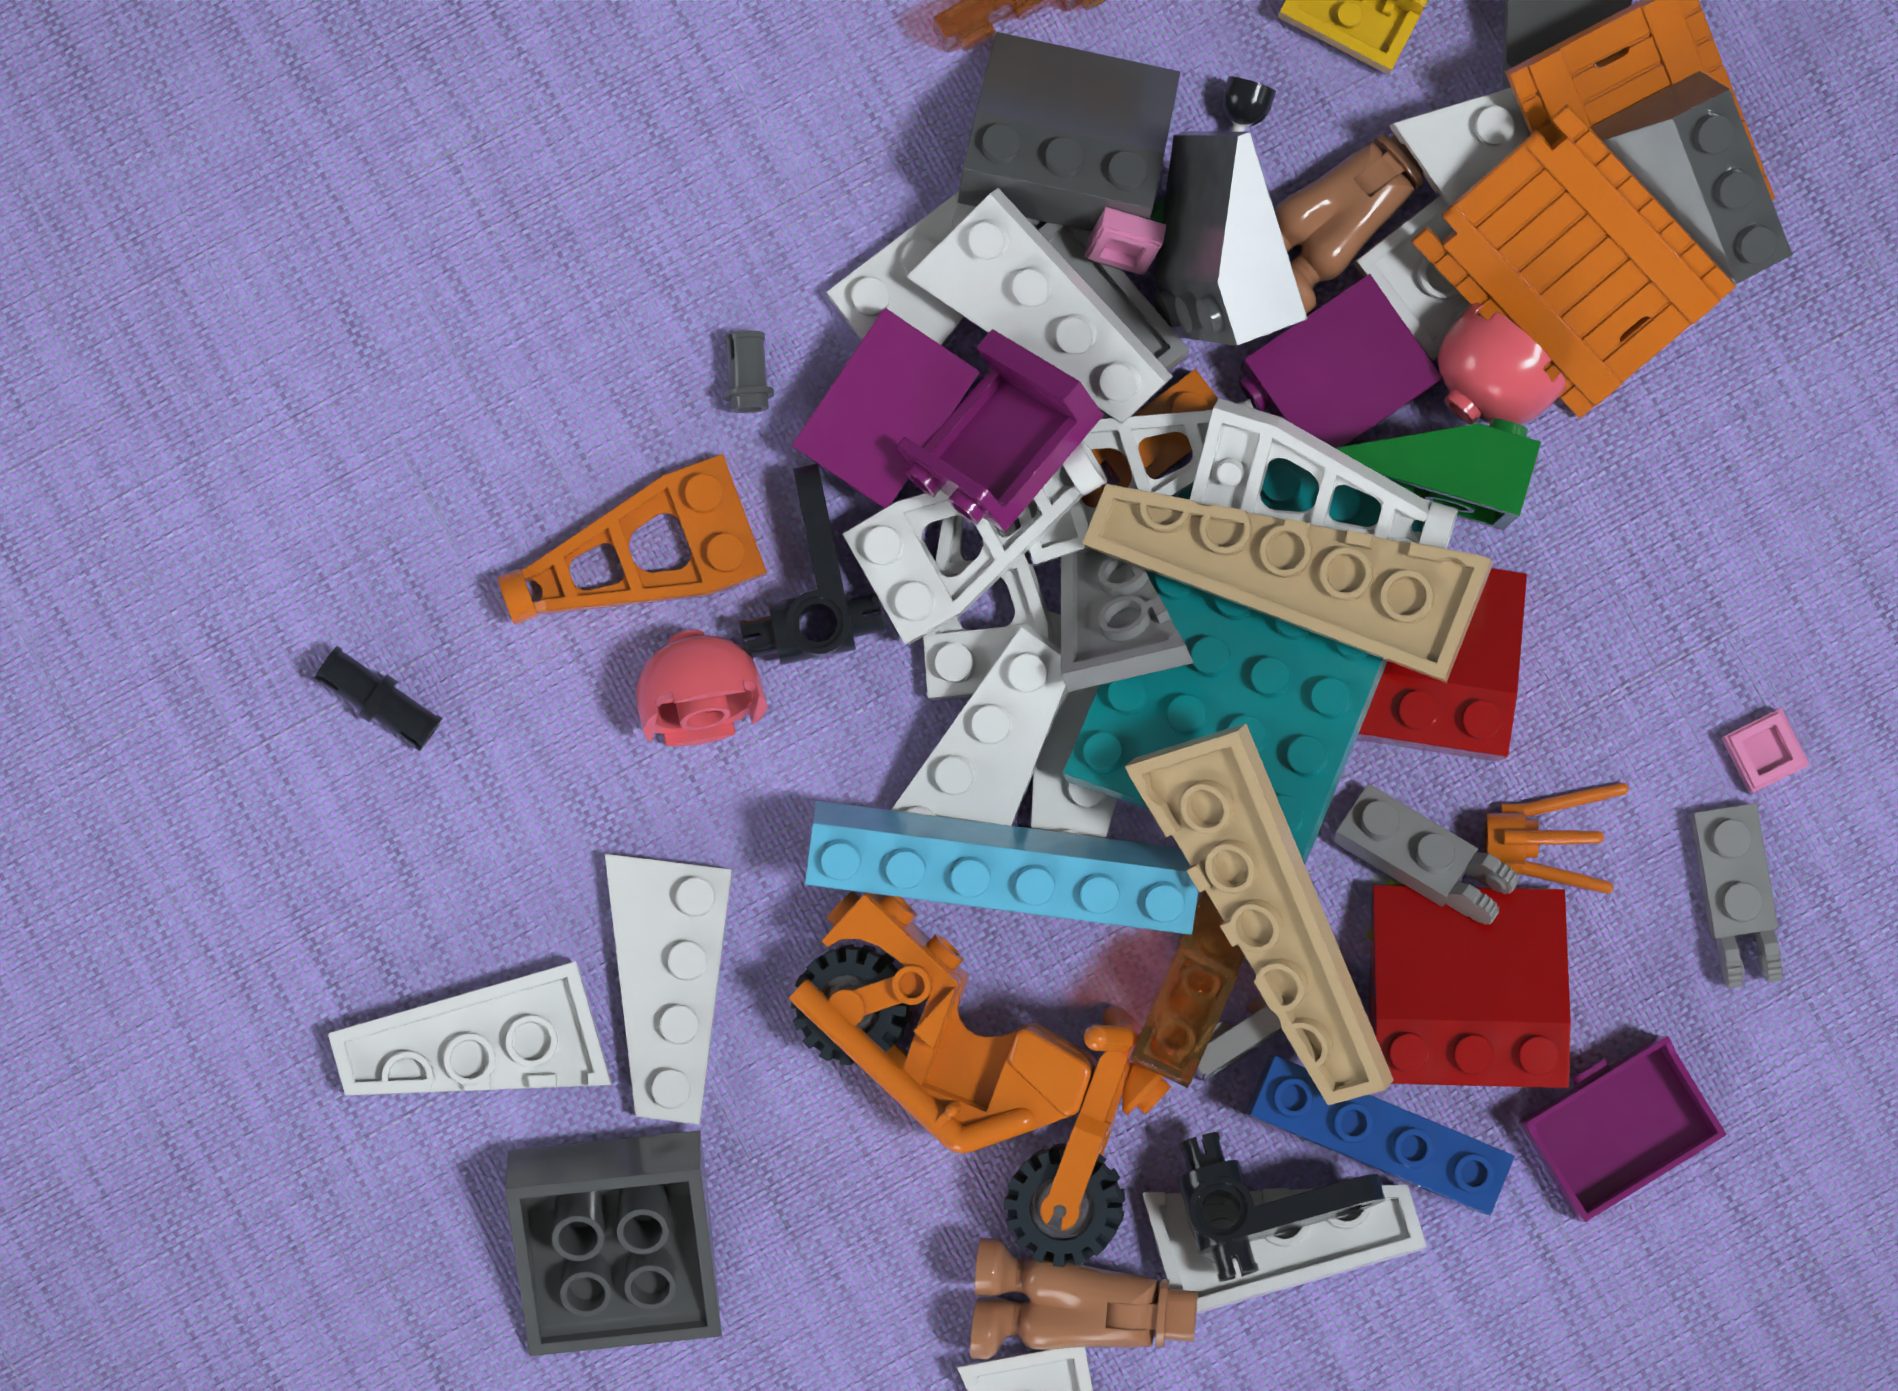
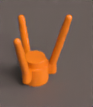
M1618 783L1524 804H1501V813H1486L1485 853L1493 855L1500 862L1512 867V870L1517 872L1516 874L1609 894L1614 888L1613 884L1609 881L1526 861V858H1538L1539 845L1599 844L1604 840V834L1601 831L1539 830L1538 819H1526V817L1627 794L1629 787L1626 783Z

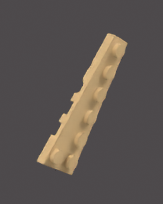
M1105 484L1082 542L1089 549L1447 683L1493 566L1492 559L1481 555L1413 542H1399L1374 537L1372 534L1311 525L1309 522L1248 513L1246 510L1215 504L1206 505L1189 499Z
M1244 723L1142 755L1130 761L1125 766L1129 777L1166 837L1172 835L1190 864L1186 871L1199 893L1205 890L1224 920L1220 927L1231 946L1233 947L1238 944L1256 973L1254 984L1269 1009L1279 1018L1283 1032L1327 1105L1386 1090L1393 1082V1077L1247 724Z

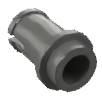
M752 330L737 331L724 335L729 389L723 392V398L726 401H730L731 412L766 411L769 409L768 399L774 396V389L767 386L764 332Z

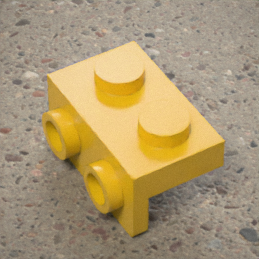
M1286 0L1279 12L1278 18L1390 75L1428 0Z

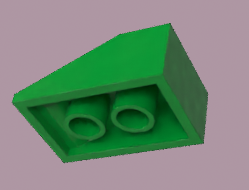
M1492 418L1489 426L1477 423L1336 449L1423 499L1458 509L1457 517L1504 530L1521 514L1541 441L1527 438L1528 428L1520 424Z

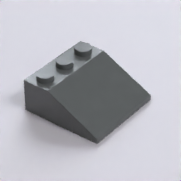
M996 32L966 152L957 203L977 207L991 192L999 188L1026 218L1092 232L1105 207L1150 220L1181 71Z
M1698 71L1590 127L1735 284L1793 255L1730 89L1702 71Z
M1184 131L1173 135L1163 208V224H1166L1163 244L1157 253L1154 275L1159 293L1154 296L1156 311L1179 338L1236 346L1307 320L1250 132Z
M701 1131L508 1150L505 1193L530 1356L722 1336Z

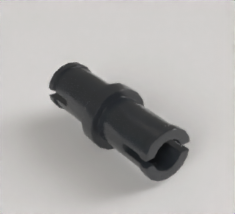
M336 646L321 665L314 680L319 683L322 682L360 708L359 716L370 723L373 719H376L411 743L420 752L432 737L443 718L438 714H433L396 688L398 681L387 674L382 679L343 652L342 648Z

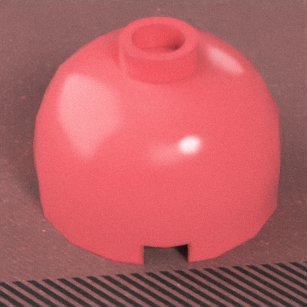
M1477 302L1470 304L1451 325L1443 337L1439 349V373L1443 377L1442 382L1445 387L1450 391L1444 399L1445 403L1460 419L1471 425L1478 418L1487 424H1490L1492 418L1503 419L1520 425L1534 420L1548 409L1566 389L1563 375L1560 373L1552 382L1549 375L1543 370L1551 361V358L1527 333L1497 311L1489 320H1486L1479 316L1483 304Z
M687 630L670 637L667 641L668 644L656 651L640 672L636 686L637 708L645 738L651 742L653 741L654 733L663 734L665 745L674 747L701 745L725 739L736 734L733 722L749 714L751 724L753 725L763 717L768 709L760 675L753 659L747 652L732 641L718 636L705 635L700 630Z

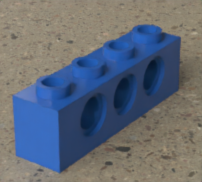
M1269 1055L1245 1112L1246 1115L1489 1216L1493 1212L1515 1158V1155L1371 1095L1327 1105L1305 1067L1276 1055Z

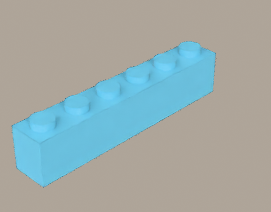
M824 801L815 802L805 885L1192 935L1199 892L1186 871L1190 864L1178 847Z

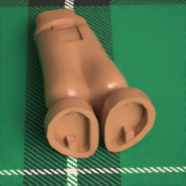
M1394 133L1389 137L1384 134L1378 135L1373 142L1360 148L1319 179L1291 194L1274 208L1286 251L1288 252L1290 249L1298 246L1302 248L1301 254L1291 262V267L1307 316L1313 313L1316 307V296L1313 291L1314 284L1319 281L1331 280L1340 275L1369 238L1403 205L1414 190L1423 185V178L1421 176L1424 172L1406 145L1401 144Z
M980 1239L975 1270V1294L979 1296L973 1313L970 1356L972 1359L987 1360L993 1357L1005 1338L1011 1335L1019 1336L1025 1346L1041 1350L1075 1347H1151L1154 1336L1155 1346L1162 1348L1165 1346V1340L1194 1342L1198 1291L1170 1289V1279H1160L1157 1282L1156 1279L1104 1270L1083 1264L1075 1266V1262H1067L1064 1267L1053 1266L1054 1259L1045 1257L1042 1263L1033 1259L1032 1256L1027 1259L1018 1260L1011 1255L1004 1244L998 1239ZM1008 1292L1024 1293L1030 1301L1015 1302L997 1297L996 1295Z

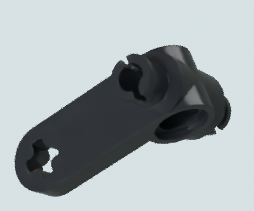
M818 464L793 468L818 590L806 592L799 597L768 603L770 616L739 620L743 639L761 636L759 639L743 642L745 651L752 659L778 653L781 665L809 659H827L839 653L856 650L854 637L873 633H885L882 614L863 617L864 614L880 611V604L876 593L848 600L845 598ZM813 609H825L832 613L837 621L834 634L822 642L810 641L800 631V622L803 616Z
M1219 1132L1202 1135L1203 1139L1201 1141L1205 1154L1200 1152L1196 1137L1179 1143L1188 1172L1177 1177V1181L1188 1215V1224L1194 1235L1198 1253L1212 1252L1218 1271L1217 1277L1219 1282L1236 1278L1232 1259L1237 1260L1242 1277L1259 1271L1258 1263L1255 1262L1250 1245L1252 1241L1364 1210L1386 1200L1378 1174H1370L1254 1206L1251 1194L1247 1190L1239 1160L1225 1161L1219 1141L1221 1139ZM1215 1197L1230 1199L1239 1210L1238 1221L1227 1229L1211 1227L1202 1215V1208L1207 1201Z

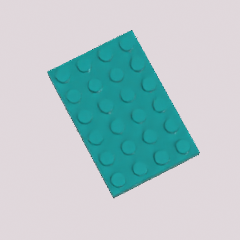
M1276 458L1268 463L1260 497L1262 502L1270 509L1303 512L1315 505L1319 485L1316 478L1309 471L1287 459ZM1193 484L1182 490L1178 498L1190 500ZM1339 485L1335 488L1329 515L1337 522L1371 527L1378 523L1381 505L1376 498L1347 485ZM1415 520L1412 523L1413 532H1422L1425 522ZM1147 570V575L1166 607L1176 630L1180 633L1193 663L1099 685L1063 771L1066 781L1149 810L1125 768L1130 761L1142 755L1246 723L1303 862L1306 865L1387 660Z

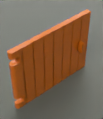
M1640 0L1505 71L1530 134L1532 135L1535 131L1539 132L1550 145H1553L1564 135L1563 131L1552 121L1551 117L1566 104L1589 127H1592L1686 77L1702 71L1730 89L1772 200L1775 199L1699 0ZM1622 50V51L1619 52L1618 54H1616V55H1614V56H1612V57H1610V58H1608V59H1606V60H1604V61H1602V62H1600V63H1598V64H1595V63H1597V62H1599V61H1601V60H1603V59H1605V58L1611 56L1612 54H1614V53H1616V52Z
M1566 104L1551 117L1552 121L1564 133L1561 138L1553 145H1550L1539 132L1535 131L1441 213L1442 217L1454 231L1441 241L1426 226L1411 239V242L1470 304L1475 302L1483 304L1480 315L1483 318L1489 320L1496 311L1527 333L1547 353L1551 361L1543 370L1549 375L1552 382L1560 373L1563 375L1566 389L1559 397L1581 418L1619 388L1626 379L1689 326L1696 323L1721 302L1720 300L1736 288V285L1583 119Z

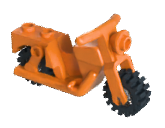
M851 891L826 917L834 927L822 939V942L829 947L841 939H860L879 946L887 953L881 955L875 952L876 947L868 945L862 947H854V944L843 945L826 952L806 967L807 970L796 981L795 987L797 989L788 998L791 1001V1009H796L797 1017L792 1020L796 1031L802 1029L806 1036L802 1042L809 1049L813 1046L821 1052L819 1057L828 1062L831 1059L840 1060L839 1065L857 1063L944 1147L955 1153L965 1154L974 1152L1073 1116L1080 1110L1067 1146L1065 1143L1054 1144L1052 1148L1047 1150L1042 1148L1025 1161L1011 1178L1007 1186L1009 1188L1008 1195L1004 1198V1210H1008V1218L1005 1222L1008 1231L1014 1230L1018 1238L1015 1243L1021 1250L1027 1247L1034 1253L1032 1258L1040 1263L1043 1262L1045 1257L1054 1259L1053 1266L1064 1267L1067 1262H1075L1076 1266L1086 1263L1094 1255H1099L1117 1233L1125 1212L1122 1211L1123 1203L1126 1200L1124 1189H1120L1118 1184L1120 1176L1115 1168L1110 1170L1104 1162L1107 1159L1103 1156L1119 1106L1122 1101V1111L1126 1115L1135 1107L1146 1115L1172 1087L1163 1079L1171 1068L1167 1064L1140 1060L1130 1061L1140 1036L1141 1028L1138 1022L1120 1006L1107 1008L1103 1013L1104 1025H1092L1084 1033V1042L1088 1048L1094 1051H1106L1100 1057L1098 1064L1090 1053L1037 1022H1028L1020 1029L1002 1036L975 1034L966 1028L960 1019L958 1011L969 981V974L959 966L964 961L960 952L939 934H935L930 939L913 923L912 920L917 914L902 897L865 893L860 898L854 891ZM894 958H896L904 967L898 970L892 964L895 961ZM928 998L918 1025L913 1031L915 1035L907 1054L896 1043L905 1034L904 1029L906 1025L911 1022L913 1011H909L910 1005L919 1004Z

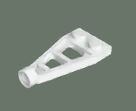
M1220 398L1213 407L1190 500L1196 503L1215 504L1246 510L1248 513L1279 519L1288 518L1342 531L1351 530L1372 534L1374 537L1405 543H1419L1445 549L1448 547L1458 514V509L1419 497L1282 417ZM1276 458L1287 459L1309 471L1316 478L1319 492L1316 503L1312 508L1303 512L1270 509L1262 502L1260 493L1268 463ZM1339 485H1347L1376 498L1381 505L1378 523L1371 527H1363L1333 520L1329 515V510L1335 488ZM1415 520L1425 522L1422 532H1413L1412 523Z
M1250 399L1236 403L1253 408ZM1213 410L1129 417L1123 424L1114 418L1100 419L1083 440L1091 450L1112 448L1126 456L1132 471V479L1128 488L1174 496L1194 483ZM1172 432H1180L1187 436L1193 451L1190 463L1160 479L1150 478L1146 473L1139 452L1140 442L1147 437ZM1063 466L1061 469L1062 481L1068 486H1074ZM1034 499L1018 516L1021 527L1031 520L1037 512V504ZM1081 499L1073 505L1029 549L1034 565L1087 549L1082 542L1096 508L1085 505Z
M1082 440L1034 497V501L1037 504V512L1031 520L1007 537L1000 536L995 525L984 518L977 525L975 524L983 538L982 550L979 556L962 573L954 577H947L941 573L922 539L923 532L930 523L961 515L948 502L949 496L941 490L935 497L924 493L897 501L843 533V536L903 643L909 645L963 614L1083 496L1107 483V479L1093 452L1086 442ZM1063 466L1074 486H1068L1062 481L1061 469Z
M962 515L942 519L935 562L941 573L947 577L959 575L974 561H966L962 556V530L965 519ZM1018 519L1013 522L1006 532L999 529L1000 536L1007 537L1020 528ZM1028 551L1001 576L1007 584L1015 609L1014 618L1008 626L966 630L960 624L958 616L923 637L928 699L943 700L972 697L1024 623L1054 644L1053 625Z

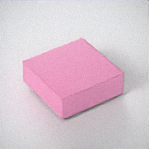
M1105 207L1087 239L1084 257L1099 263L1145 275L1163 244L1166 224Z
M1782 708L1721 737L1749 794L1810 765Z

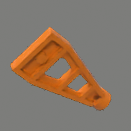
M720 454L661 476L522 570L520 568L498 576L497 581L513 624L516 625L544 614L708 597L766 576L767 571L724 455ZM671 514L681 524L691 551L690 560L686 566L678 570L662 572L644 571L633 561L629 549L630 539L638 528L656 516ZM601 544L612 545L616 549L624 571L623 579L617 584L592 590L578 588L570 574L572 561ZM534 581L541 586L542 597L540 601L533 602L526 582Z

